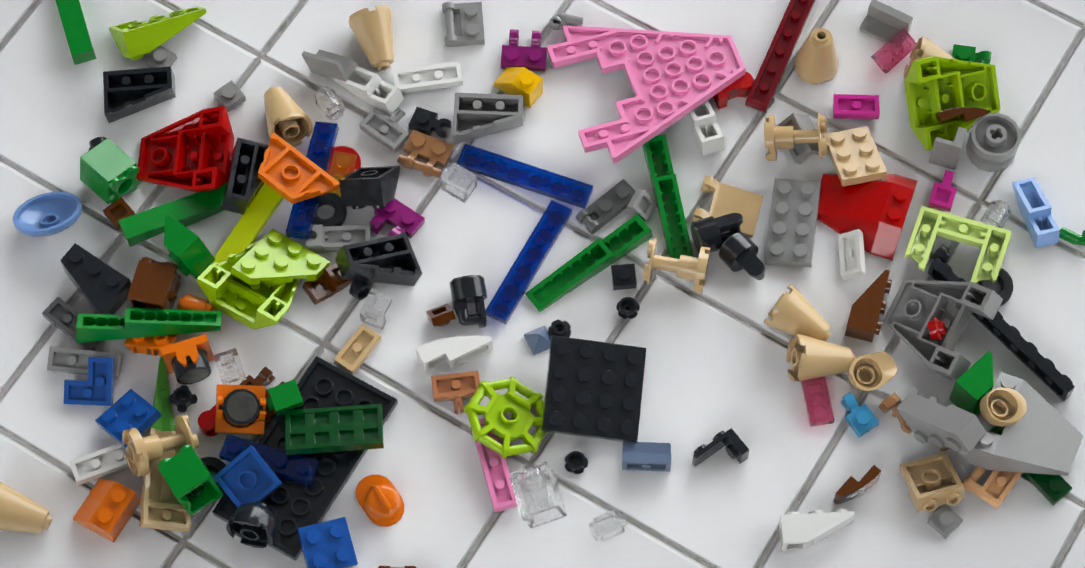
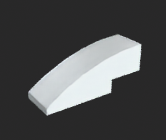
M358 66L346 82L333 78L339 85L361 100L390 115L404 100L399 87L382 81L378 74Z
M707 100L687 114L689 124L703 156L725 150L724 136L716 122V114Z
M456 336L429 342L417 347L416 355L425 373L447 363L450 370H453L492 351L493 344L491 337Z

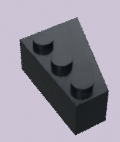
M171 66L103 72L104 113L109 123L176 97L175 75Z
M76 243L60 260L65 273L96 314L114 315L127 300L131 286L130 279Z

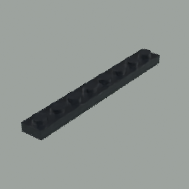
M938 257L931 262L928 274L935 281L966 282L963 278H959L952 271V268ZM997 311L993 320L974 312L972 313L987 330L1063 401L1071 396L1075 388L1071 379L1067 375H1062L1050 359L1044 358L1033 343L1027 342L1016 327L1010 326L1003 319L999 311Z

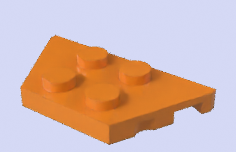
M273 132L271 134L269 146L265 151L263 163H261L258 171V178L292 204L336 191L340 188V182Z

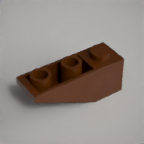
M885 270L852 305L844 336L872 342L874 334L879 335L882 321H878L879 314L885 313L887 301L883 300L884 293L889 294L892 280L888 279L889 270Z

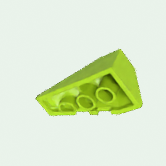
M197 6L169 13L170 17L167 18L165 15L152 16L149 22L129 21L109 27V31L122 56L131 60H138L144 57L143 54L150 53L207 12L206 8Z

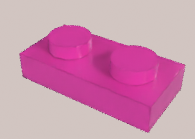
M833 95V118L879 119V95Z

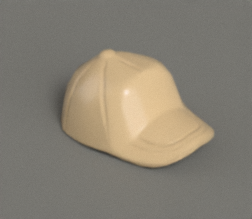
M886 352L867 354L852 361L848 376L852 386L860 391H873L895 377L897 366L893 358Z

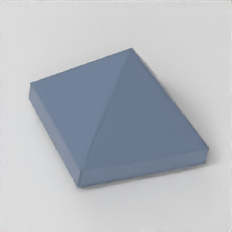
M546 326L524 334V338L533 355L550 349L551 336Z

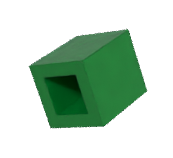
M295 379L269 388V396L265 397L269 410H275L276 416L285 413V410H294L304 406Z

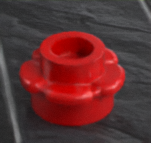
M934 317L932 321H928L931 339L939 338V340H942L943 335L946 334L944 321H939L937 317Z

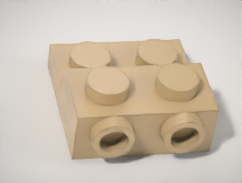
M946 452L900 464V473L909 488V496L917 512L922 510L928 513L933 512L940 505L948 504L949 506H954L964 499V486Z

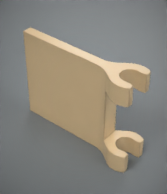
M705 176L701 191L714 193L709 212L696 207L692 222L710 216L717 218L730 213H740L743 217V223L740 225L741 233L753 237L764 196L720 183L710 176Z

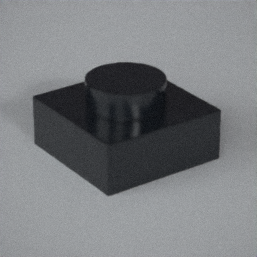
M635 264L611 265L613 290L637 288Z

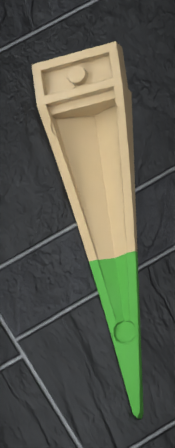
M162 356L159 359L153 406L162 416L150 426L149 436L157 434L159 438L176 434L172 406L169 402L170 392L167 368ZM179 448L163 452L162 458L149 461V472L147 475H143L139 504L141 506L140 527L188 532L191 529V516L186 512L182 503H179L158 469V463L162 459L170 458L177 454Z

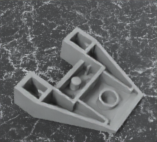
M904 279L883 322L930 368L941 376L956 382L971 365L970 361L961 354L954 352V349L972 313L974 312L993 320L1003 298L993 290L974 282ZM934 317H937L939 321H944L946 334L943 335L942 340H939V338L932 340L929 334L928 321L934 320Z
M1000 372L994 389L1011 388L1020 393L1026 400L1027 412L1019 422L1005 426L1001 435L986 431L971 452H968L967 462L993 471L1068 476L1083 435L1025 380Z

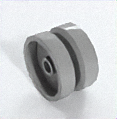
M988 113L979 117L973 123L966 144L967 156L971 163L979 169L988 172H998L1006 169L1014 161L1021 141L1020 128L1013 119L1004 114Z

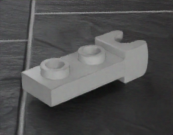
M370 225L306 226L308 237L315 238L314 240L306 241V248L314 253L340 251L344 245L371 240Z

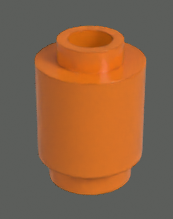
M188 293L185 297L181 296L177 304V310L213 311L214 308L209 303V300Z

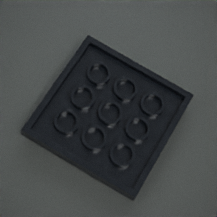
M552 335L541 431L637 443L646 348Z

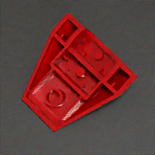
M220 106L203 109L141 138L137 166L139 173L136 179L138 181L193 192L214 190L222 186L227 181L234 147V135L226 107Z
M823 174L817 219L839 234L857 229L863 232L864 250L866 252L893 261L917 180L897 174H887L885 179L842 187L837 174Z

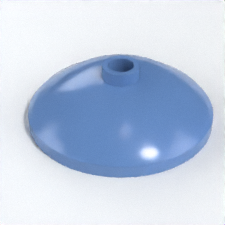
M68 192L41 194L27 200L17 208L13 215V223L19 232L29 236L43 237L55 235L66 230L78 220L83 209L82 203L76 195Z

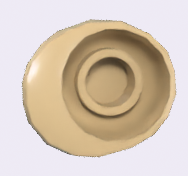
M996 388L988 392L981 399L980 412L982 417L992 425L1009 426L1019 422L1025 416L1027 404L1023 396L1014 389Z

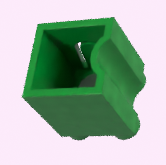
M109 138L80 157V180L107 204H112L125 194L132 193L137 189L139 183L136 181V176L139 173V168L136 166V162Z
M189 444L182 446L174 456L162 459L158 463V469L179 503H182L190 516L223 495L206 465Z

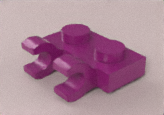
M510 29L509 45H502L501 69L525 67L530 71H545L547 47H541V31L532 30L530 47L518 46L519 30Z
M394 198L386 204V207L375 209L374 215L376 216L369 222L372 225L371 231L379 234L388 223L394 227L388 236L406 233L409 238H412L425 223V218Z

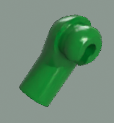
M1065 227L1060 229L1059 238L1074 245L1085 246V230L1080 235Z

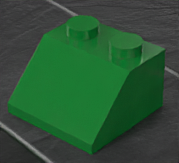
M169 214L165 217L164 246L170 253L168 255L169 259L178 265L177 269L184 276L191 275L197 280L207 267L215 261V258L196 234Z
M990 351L985 353L956 380L949 398L956 407L972 414H981V399L994 386L993 357Z

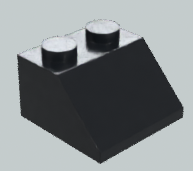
M400 166L360 167L339 179L343 207L352 206V209H362L366 206H372L373 209L386 207V204L394 199Z

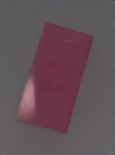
M903 28L875 52L871 58L886 74L913 50L916 42L906 29Z
M820 377L801 381L810 427L834 423L835 420L826 378Z

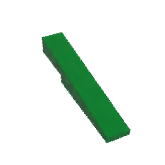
M56 0L74 64L77 65L95 60L96 55L80 1Z
M658 135L643 144L642 147L655 201L657 202L656 205L668 255L671 258L680 259V255L693 257L666 135Z
M226 183L218 189L200 191L118 220L129 246L132 247L163 233L165 230V217L168 214L185 227H188L224 211L221 209Z
M636 214L603 240L598 238L526 292V296L539 312L543 311L652 238L651 229Z
M126 308L125 315L78 313L76 343L220 331L222 311Z

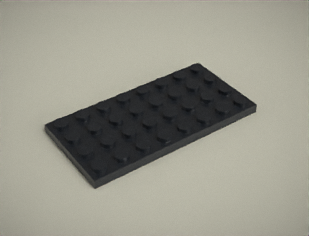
M316 356L297 384L304 406L294 410L382 404L384 425L398 404V400ZM285 413L274 418L255 449L283 483L261 501L268 506L277 519V532L274 542L270 547L296 561L302 552L297 529L321 523L367 450L286 455ZM224 493L212 513L228 523L231 514L237 506Z

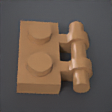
M412 130L404 146V152L410 155L407 157L400 154L397 163L403 164L409 170L416 169L421 171L425 176L440 178L442 169L436 168V166L439 165L446 168L455 147L448 142ZM418 158H421L429 162H427V164L418 161Z

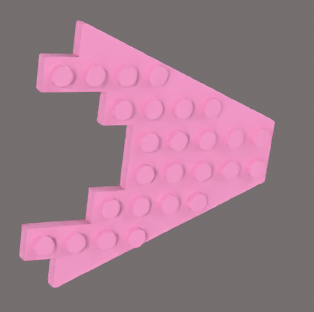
M564 25L562 29L566 42L547 46V53L553 69L597 58L602 74L625 69L635 97L616 102V110L620 120L578 130L585 153L608 148L613 164L619 162L745 75V66L731 35Z

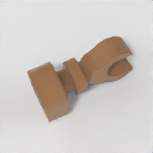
M894 392L882 401L878 407L883 413L892 410V415L898 417L901 429L905 433H910L911 429L897 410L901 399Z

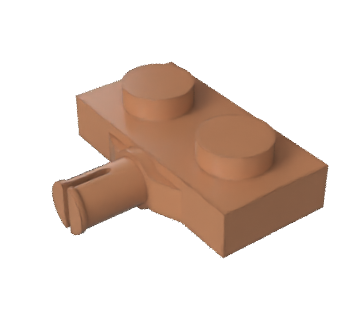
M470 371L431 376L434 402L451 400L454 403V413L459 414L458 405L460 406V414L464 413L463 399L473 397L477 391L478 384L480 383L479 372Z

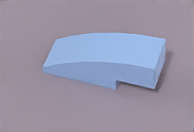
M1035 177L1012 182L1020 212L1036 248L1059 243L1060 229L1051 215L1052 207Z

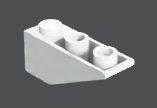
M837 509L830 513H823L821 510H814L808 514H799L792 511L781 515L779 520L781 551L807 550L853 522L854 511L848 512L846 509Z

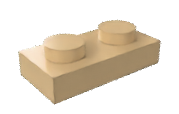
M361 324L336 355L334 363L354 375L382 340L381 336L364 324Z

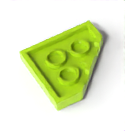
M272 229L232 266L231 274L249 285L260 284V281L273 280V283H289L293 279L306 278V281H316L324 273L325 268L329 267L330 261Z

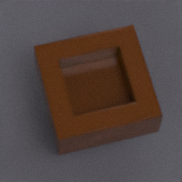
M122 197L103 210L104 215L117 230L121 228L118 220L135 215V212Z
M448 303L426 311L428 320L434 327L445 326L451 320L456 319L454 311Z

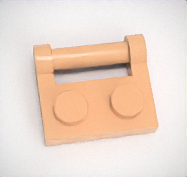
M976 466L968 478L965 477L962 481L964 489L974 493L998 509L1023 473L993 471L984 485L981 486L977 481L986 469Z

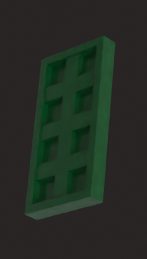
M382 404L285 410L286 455L384 448Z

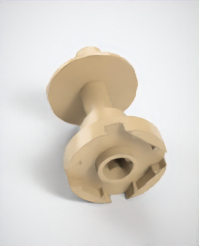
M818 113V129L794 130V126H777L775 115L765 116L764 140L765 148H768V153L766 154L767 161H777L778 149H795V144L818 143L820 159H823V156H828V144L826 138H823V133H827L825 115L821 116V113Z
M657 238L649 240L647 258L650 259V262H645L643 281H647V284H650L653 269L677 273V278L693 280V292L702 294L711 248L701 246L699 258L680 255V259L655 255Z
M187 414L176 416V434L159 438L157 434L142 438L136 428L123 431V445L128 444V452H125V457L134 475L137 474V477L147 475L149 472V461L162 458L163 452L181 448L187 444L191 445L194 450L199 447L197 435L191 433L190 420Z

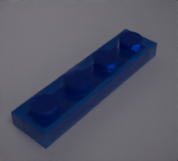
M227 434L219 454L220 459L231 462L251 445L276 476L309 486L312 485L319 467L318 460L301 455H286L284 450Z

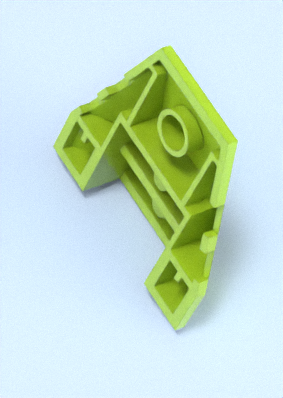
M931 56L914 60L904 81L910 127L927 151L932 150L936 137L952 141L955 139L958 127L965 128L968 132V129L978 119L962 122L960 115L938 122L935 113L958 107L987 109L988 113H996L1001 110L995 65Z
M260 240L246 246L245 250L238 254L232 253L228 255V258L219 264L215 262L209 265L196 281L215 309L222 311V313L252 329L276 325L290 309L300 280L293 279L289 283H273V280L260 281V284L249 285L232 275V266Z

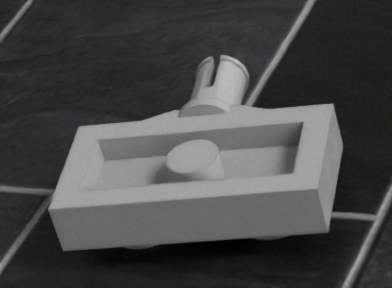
M398 108L391 117L382 115L373 109L359 124L361 130L394 153L409 138V133L398 124L400 119L405 116V112L401 108Z

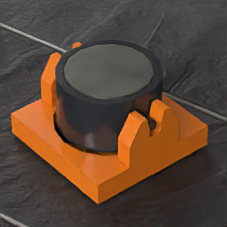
M207 334L160 348L168 373H175L179 384H194L203 381L211 374L212 370L209 362L215 359Z
M217 384L215 433L263 435L266 416V386Z

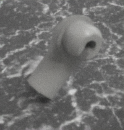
M560 13L551 17L549 23L552 29L561 30L564 25L582 26L583 18Z

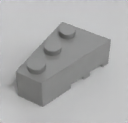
M455 93L453 143L458 144L523 126V95Z
M913 388L897 407V410L914 432L915 439L923 444L929 443L937 447H947L955 451L960 450L970 453L986 433L985 428L976 415L952 404L945 407L937 403L938 398L931 396L927 399L920 395L919 390Z

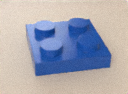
M130 389L95 421L99 427L123 445L122 434L124 430L136 428L142 434L162 415L154 406Z
M251 445L213 477L237 508L241 504L263 501L283 484Z
M346 517L297 529L307 568H349L357 566L358 562Z

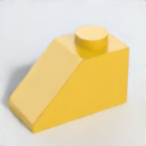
M507 67L496 79L494 86L508 95H523L524 105L530 108L543 93V78L525 67Z

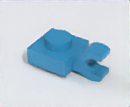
M851 392L842 397L841 404L849 413L846 415L845 420L858 437L863 436L879 425L878 419L868 406L863 404L859 407L857 400Z

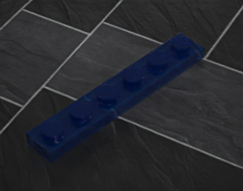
M316 121L306 157L325 172H328L339 127L338 123ZM321 195L293 204L285 232L288 238L310 239Z
M464 144L457 160V167L586 209L593 192V185L468 144Z
M551 200L485 310L487 316L505 325L507 324L572 215V209Z

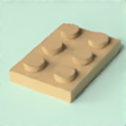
M868 126L823 134V138H826L829 156L842 187L887 178V169Z

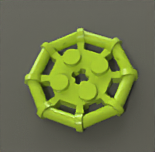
M512 376L509 379L480 382L472 399L464 406V412L468 416L474 435L473 440L482 443L505 459L507 456L529 452L532 454L536 453L539 450L538 446L547 433L541 431L544 408L541 392L533 391L517 381L516 377ZM507 389V392L503 395H499L500 393L496 394L495 390ZM515 391L528 398V400L516 394ZM484 396L490 399L486 407L479 405ZM531 406H535L538 417H534V414H531ZM503 413H512V419L514 420H507ZM477 415L484 416V428H481ZM531 425L538 427L533 437L528 433ZM490 432L503 440L502 444L487 435ZM517 439H522L524 444L510 446V442H514Z

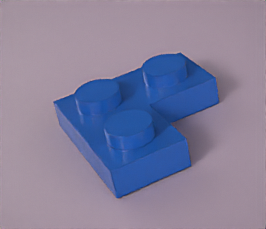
M89 357L88 380H64V404L112 406L114 358Z

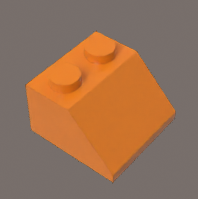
M99 479L73 517V521L115 542L139 506L140 500L137 493L116 481Z

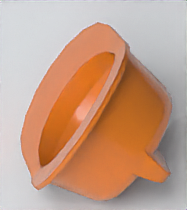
M369 475L358 483L356 498L368 518L374 524L388 527L396 524L402 518L404 502L389 479L382 475Z

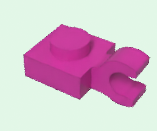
M946 170L942 184L934 183L928 206L948 212L951 211L957 188L951 187L955 172Z

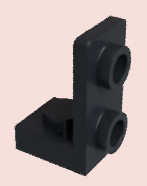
M731 428L726 432L721 431L716 434L713 441L707 446L705 444L699 446L694 451L692 463L696 467L726 446L725 449L732 459L736 458L741 464L748 459L749 448Z

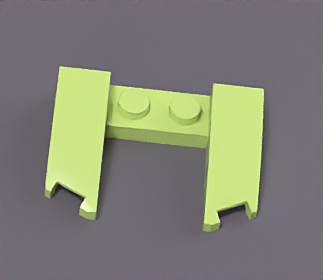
M921 206L904 257H911L919 264L918 269L924 272L937 236L981 248L970 282L978 284V281L992 280V283H996L1010 243L1012 231Z

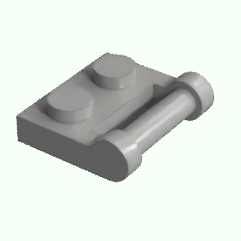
M445 2L442 4V12L445 14L446 36L444 37V42L446 46L485 44L482 2L457 4ZM454 14H460L462 36L455 35Z

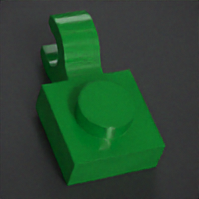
M954 44L952 57L963 61L990 64L992 52L981 51L975 53L976 47Z

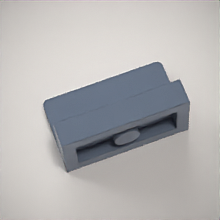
M623 442L622 470L670 472L671 444Z

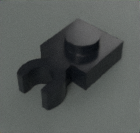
M416 107L408 126L409 130H416L429 136L434 131L439 137L446 138L447 131L441 128L444 126L451 128V121L445 118L438 120V113Z

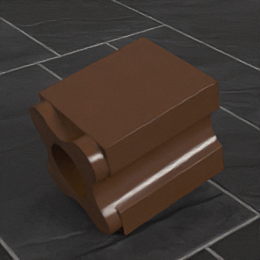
M142 257L138 262L127 295L130 307L173 309L181 284V276L177 274L178 266L172 262H158L148 257Z

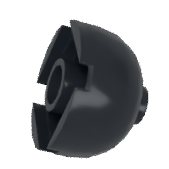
M250 502L241 504L233 511L226 525V530L232 538H234L235 534L240 537V543L254 548H266L268 543L271 546L274 542L277 532V519L266 504Z

